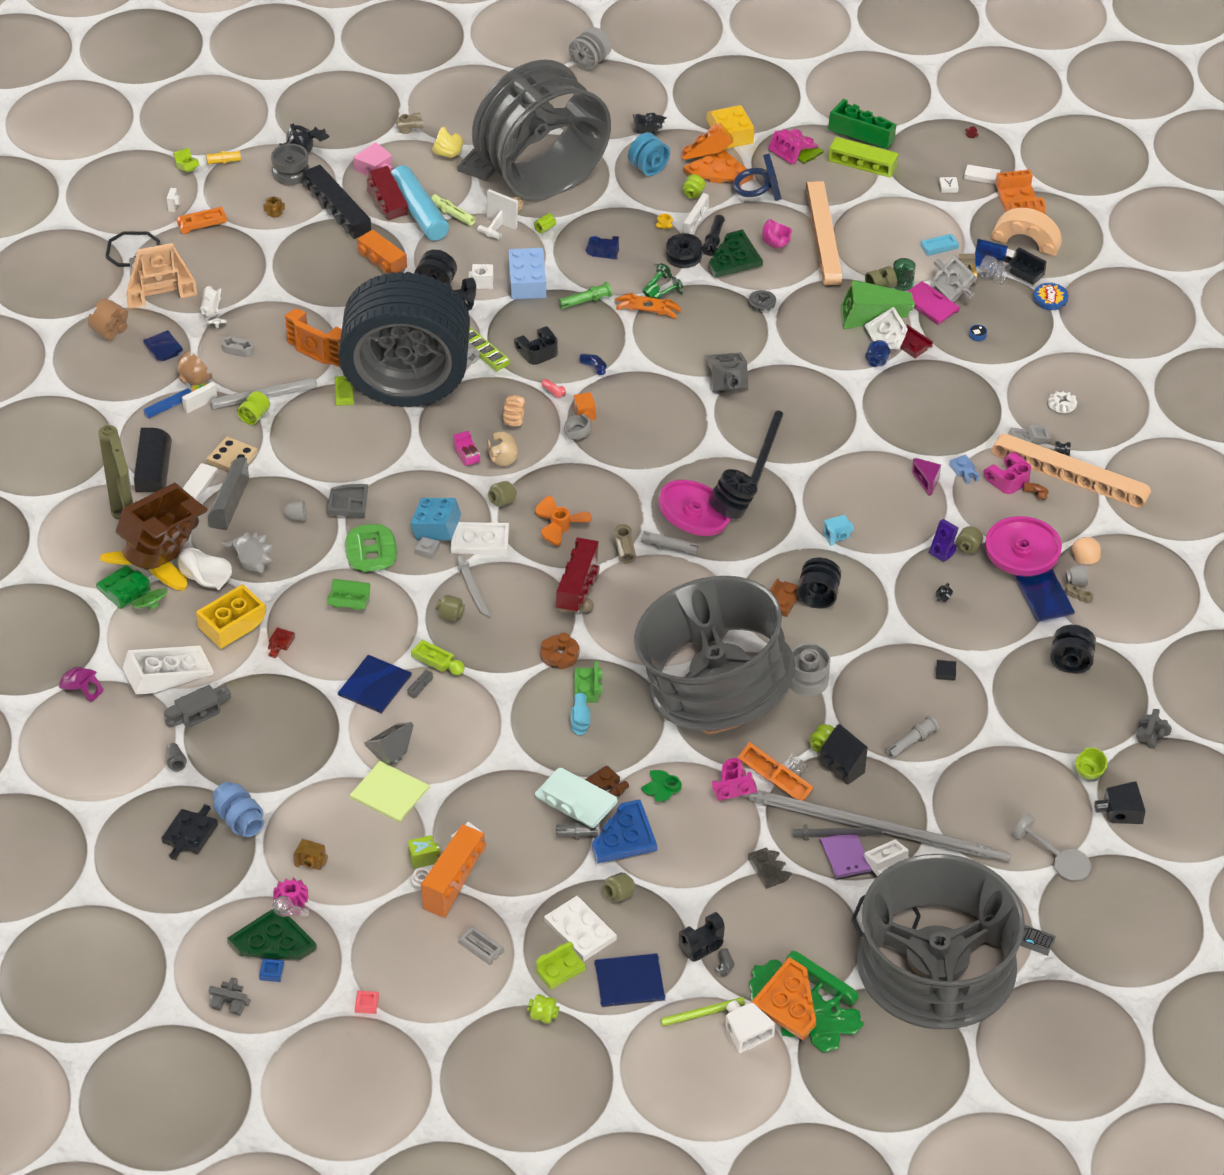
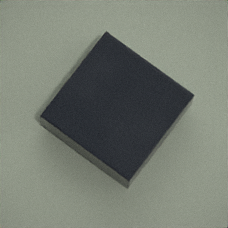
M937 660L936 679L956 680V661Z

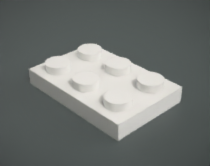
M575 896L544 916V922L565 943L571 941L574 944V952L583 962L617 940V935L578 896Z

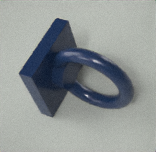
M770 153L763 155L766 170L762 168L746 169L739 173L733 181L734 191L740 196L757 197L767 192L771 187L775 201L782 199ZM755 174L762 175L764 185L761 188L747 191L740 187V182L745 177Z

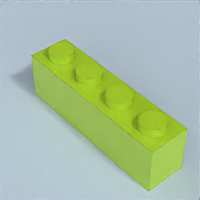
M835 137L829 147L828 161L891 178L898 166L899 153Z

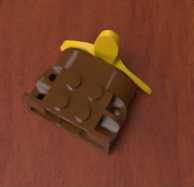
M174 482L123 508L116 528V534L124 540L122 551L103 553L99 560L110 564H133L145 570H150L164 584L175 590L184 591L187 587V580L170 561L178 557L183 546L189 540L192 530L199 524L198 516L206 513L208 509Z

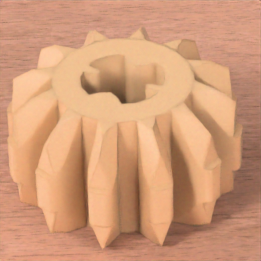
M509 395L506 398L503 413L505 424L520 426L523 423L526 407L523 397Z

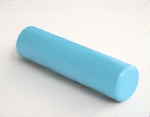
M404 165L396 167L391 173L408 204L409 212L426 237L433 241L445 237L449 231V224L413 171Z

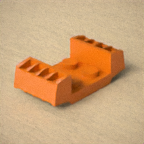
M1030 169L996 174L995 184L1006 212L1015 208H1030L1046 215V205L1043 197L1037 198L1031 186L1033 175Z
M296 308L284 315L287 342L296 347V351L323 364H332L340 367L339 347L342 329L336 326L328 334L315 329L307 324L306 312Z

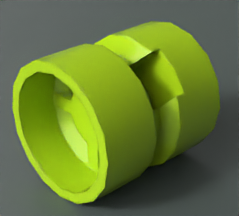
M254 391L238 407L237 414L246 424L254 425L268 411L271 406L270 401L263 393Z

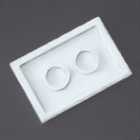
M458 522L451 540V554L507 555L509 523Z

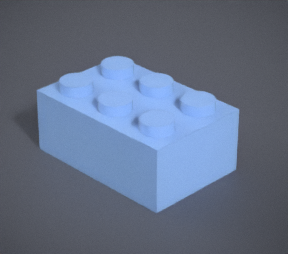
M543 248L509 249L511 299L546 298Z

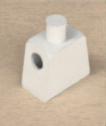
M734 1000L727 1005L726 1009L729 1013L726 1015V1029L739 1054L774 1037L775 1023L754 1003H748L741 1007Z

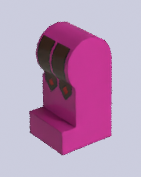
M469 430L454 434V449L463 464L469 466L479 463L480 455L471 439Z

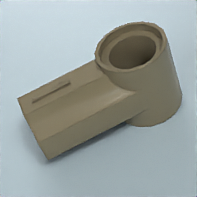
M620 524L615 528L614 544L617 547L620 561L624 562V564L631 563L636 559L631 536L632 529L626 524Z

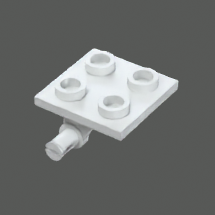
M489 189L487 191V219L493 222L489 227L479 225L478 232L499 240L502 233L496 230L501 225L516 230L518 201Z

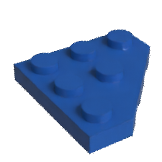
M641 799L621 803L614 816L610 817L602 828L601 834L598 838L594 839L592 849L597 864L657 851V843Z

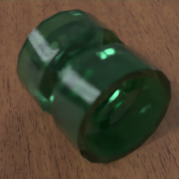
M908 258L897 259L893 263V269L897 277V285L894 288L908 291L914 286L916 265L914 261Z

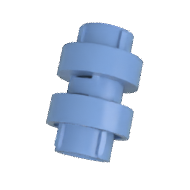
M225 782L215 789L213 793V808L225 820L233 833L243 837H252L260 832L264 826V820L262 819L263 809L251 798V795L242 785Z

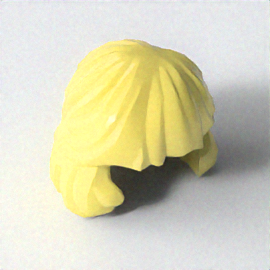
M441 127L432 151L436 155L449 158L456 157L460 154L464 141L458 133H453L451 136L445 127Z

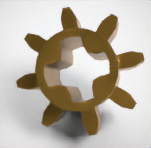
M276 196L270 197L268 200L266 199V204H263L267 216L273 218L279 217L283 214L282 210H285V203Z

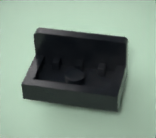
M1018 247L1015 257L1005 265V271L1034 285L1045 275L1047 262Z

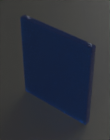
M367 655L338 691V696L382 714L412 676V672Z
M658 953L595 960L594 965L596 967L601 999L600 1004L602 1007L665 1001L666 995L664 993Z

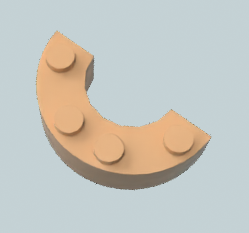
M1015 208L1005 212L997 221L990 237L991 240L1007 243L1011 236L1024 234L1037 242L1039 252L1054 256L1057 255L1062 244L1061 233L1055 222L1044 213L1030 208Z

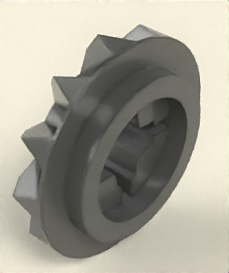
M758 290L750 294L748 303L756 311L759 309L762 312L765 309L770 311L771 308L775 307L776 297L769 291Z

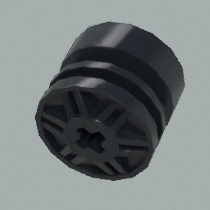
M728 469L722 473L717 485L711 492L709 502L721 515L738 519L746 512L749 503L757 493L758 487L755 481L744 472Z
M817 557L807 560L802 566L797 596L799 600L811 608L823 609L832 606L837 600L842 573L840 567L834 561L827 558Z

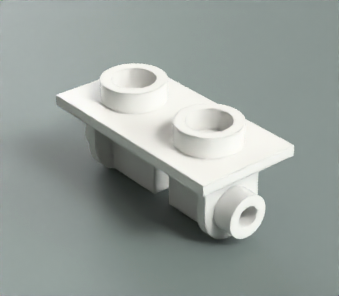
M207 286L203 290L202 298L204 299H202L200 311L205 315V321L215 317L219 311L218 305L221 300V288L215 291L211 286Z

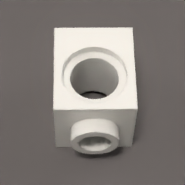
M472 264L469 278H474L476 289H493V264Z

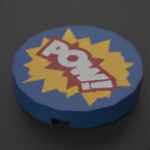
M1055 283L1040 284L1035 288L1033 294L1034 302H1037L1039 307L1046 310L1060 309L1061 306L1067 304L1069 297L1068 291L1063 286Z

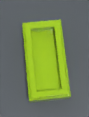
M345 376L335 377L336 406L354 405L353 386L347 381Z

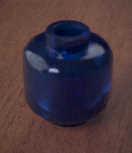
M876 340L869 344L865 358L872 367L884 366L887 363L891 350L885 341Z

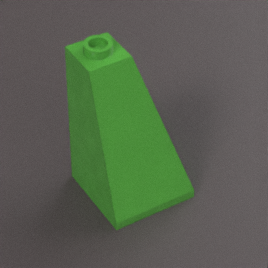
M852 280L841 303L843 329L864 326L892 307L896 309L901 318L907 317L915 305L912 293Z

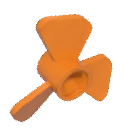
M552 496L545 497L535 508L537 516L551 520V523L541 530V535L545 540L556 546L561 545L562 533L569 530L570 522H590L592 520L590 512L586 511L570 515L567 508L556 506Z

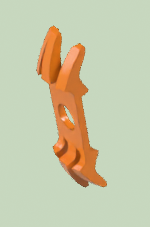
M633 292L615 298L616 302L623 301L617 305L616 310L627 308L634 311V309L655 312L658 315H668L673 319H676V314L670 309L678 312L682 310L676 302L669 298L661 300L637 296ZM645 302H651L653 305L650 307H646L643 304Z

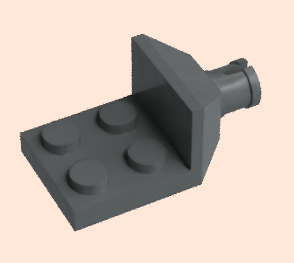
M741 352L706 355V362L712 372L713 392L748 389L747 360Z

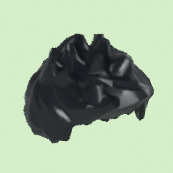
M655 112L646 113V116L638 113L633 114L636 132L651 133L652 131L655 133L659 128L663 127L662 124L665 123L664 120L667 117L656 115Z

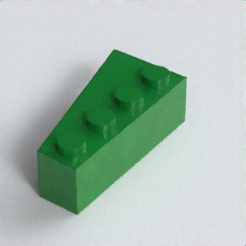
M843 98L830 112L828 130L888 149L895 141L897 124L881 116L875 117L873 112L869 110L862 111L860 106L856 104L852 106L848 104V100Z

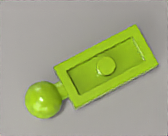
M423 639L411 651V657L441 672H444L447 668H449L453 675H461L464 672L465 666L462 661L454 660L453 654Z

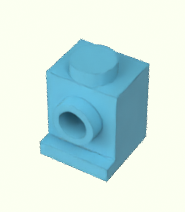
M845 515L824 520L823 534L830 546H833L836 541L850 538V533L854 531L852 522L848 521Z

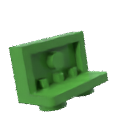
M341 579L332 580V591L327 597V605H333L335 608L351 607L353 610L366 608L370 601V583Z

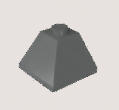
M412 722L397 723L364 742V744L381 762L397 763L402 759L401 756L407 753L414 725Z

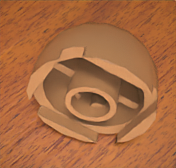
M186 351L177 363V371L180 374L178 378L183 384L198 385L206 383L212 378V374H207V366L195 354L191 356L189 355L191 351Z

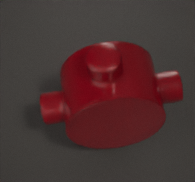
M975 126L965 129L967 137H978V130Z

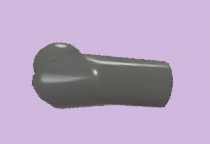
M724 948L718 953L722 962L719 963V966L716 965L715 967L717 974L722 977L727 976L735 965L729 950Z

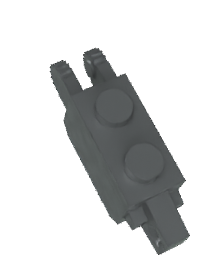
M207 685L174 700L175 705L170 706L164 711V716L166 717L165 724L167 727H173L183 723L187 727H192L219 715L221 711L220 704L231 698L230 690L226 685L214 689Z

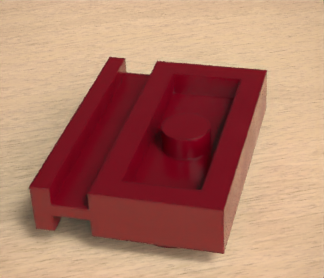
M906 325L908 330L900 349L916 359L926 352L927 348L933 347V341L909 325Z

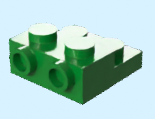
M128 565L96 583L97 589L119 609L151 590L149 579L138 569L134 571Z

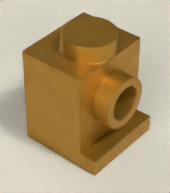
M303 838L294 852L295 867L298 868L300 865H303L307 868L320 870L322 866H325L328 859L325 845Z

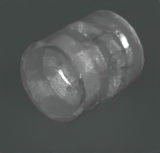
M986 255L980 264L978 274L986 279L991 278L993 282L1003 284L1009 275L1011 265Z

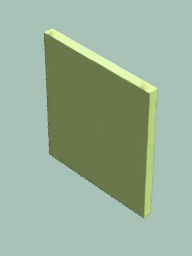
M379 761L350 794V798L401 822L430 788V785Z

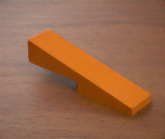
M751 742L746 745L737 757L747 767L794 799L805 801L814 789L805 780L783 764L778 763Z

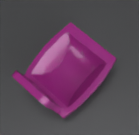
M74 667L68 670L62 676L59 683V688L64 690L81 688L88 701H93L103 692V688L95 676L97 672L83 667ZM87 682L95 684L96 691L94 694L88 692Z

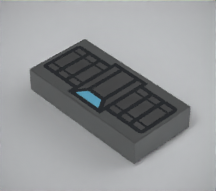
M1025 925L1020 946L1048 956L1056 936Z

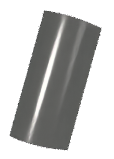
M237 458L231 463L208 515V525L210 528L228 529L249 481L247 458Z

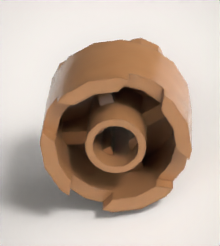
M107 298L100 300L95 305L97 308L93 315L89 314L88 326L111 341L119 332L123 333L127 329L128 311Z

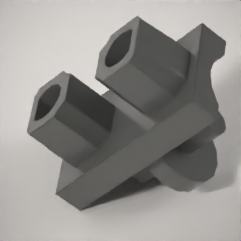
M1153 709L1151 715H1142V728L1147 729L1139 728L1136 733L1138 742H1147L1149 748H1155L1158 738L1168 736L1172 731L1168 721L1160 719L1159 709Z
M233 977L229 983L222 982L221 988L210 986L208 990L211 995L209 1006L212 1009L220 1011L223 1008L224 1001L231 1002L228 1011L236 1015H241L244 1007L249 1006L251 1000L247 999V994L239 993L243 992L244 987L238 985V979Z

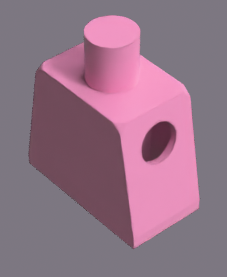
M376 142L353 157L354 170L369 176V171L387 165L391 172L394 170L391 154Z

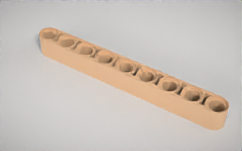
M824 181L806 182V194L824 286L842 285V271Z
M1008 434L999 435L991 448L993 454L999 458L1004 459L1005 456L1015 452L1031 465L1032 470L1134 507L1144 506L1151 494L1150 487L1142 482Z

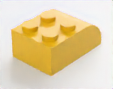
M741 105L707 112L706 121L710 127L721 122L733 137V143L725 149L754 143V126Z
M242 584L196 611L197 625L208 638L222 649L255 629L265 617L266 605Z

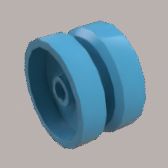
M646 132L639 135L632 142L627 157L629 162L645 175L653 176L662 171L667 165L671 151L670 147L652 133Z

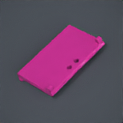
M921 281L907 291L912 293V298L915 301L914 309L937 325L955 312H959L960 307L924 281Z

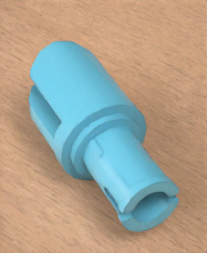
M578 693L574 696L575 706L571 709L572 730L577 735L586 733L587 728L590 726V709L586 706L587 696L583 693Z

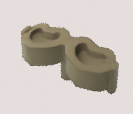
M1066 584L1065 592L1072 598H1078L1079 601H1084L1085 603L1093 601L1094 594L1090 591H1082V587L1078 588L1076 585Z

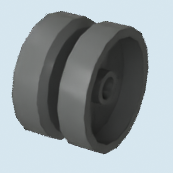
M284 144L275 148L271 154L273 177L277 182L284 185L302 183L303 171L309 169L308 152L304 147L297 144Z

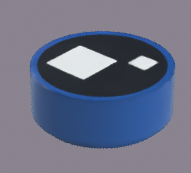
M973 325L970 328L969 336L975 341H982L987 337V329L982 325Z

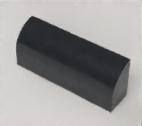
M144 427L140 430L134 473L136 492H156L166 487L172 439L162 429Z

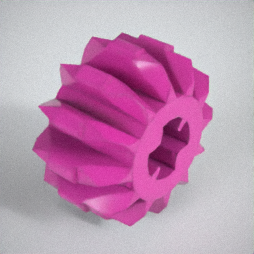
M294 877L292 880L285 878L284 882H278L277 887L273 890L275 905H279L283 910L286 909L287 913L290 910H294L297 913L298 908H304L305 903L308 902V887L304 885L302 879L296 881Z

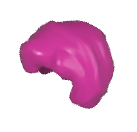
M772 219L765 222L762 228V238L766 244L773 248H783L790 242L792 234L790 227L777 223Z

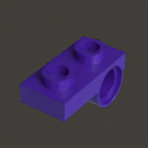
M945 519L940 520L929 553L943 562L950 559L957 548L954 540L959 527Z

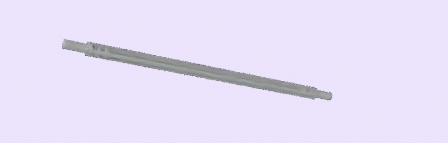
M761 790L742 796L749 798L750 801L861 828H876L882 830L885 834L988 859L992 857L1010 861L1011 853L991 849V846Z

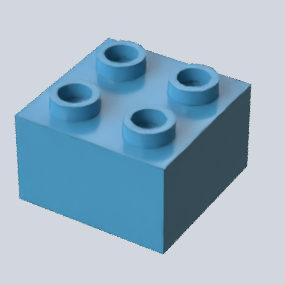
M456 498L420 499L411 521V527L416 540H421L422 536L433 540H452L461 517V511Z

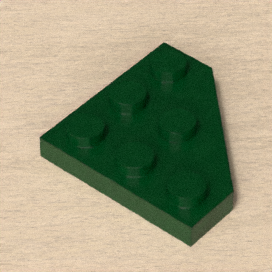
M742 229L726 234L723 243L719 245L714 257L710 259L708 268L713 276L717 278L763 266V260Z
M279 905L227 938L228 944L240 956L301 960L317 949V944Z

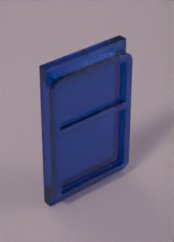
M1053 569L1033 576H1016L1019 583L1018 587L1038 622L1075 614Z

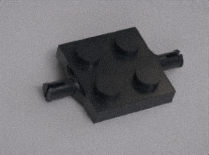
M204 804L197 813L181 809L161 837L163 844L174 848L169 854L172 860L173 858L176 860L182 851L199 854L218 826L217 819L206 816L211 810L209 805L206 806Z

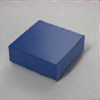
M263 959L259 980L281 982L285 966L284 961Z

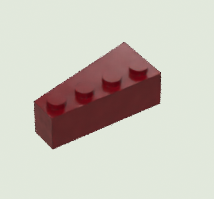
M576 538L575 549L572 548L570 562H567L565 574L562 575L557 589L555 608L578 612L581 605L585 604L586 595L589 596L591 586L595 583V576L598 577L600 565H597L599 541Z

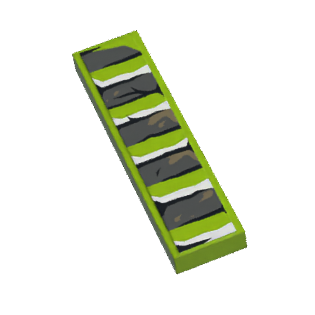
M470 327L469 343L480 352L479 358L496 372L510 364V359Z

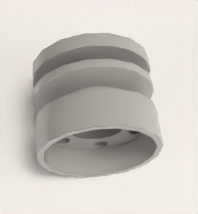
M589 27L569 44V55L578 67L584 70H591L610 54L611 42L602 30L596 27Z

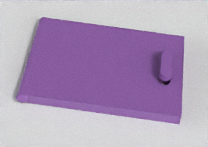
M835 835L819 839L836 878L872 871L864 858L865 851L858 835Z

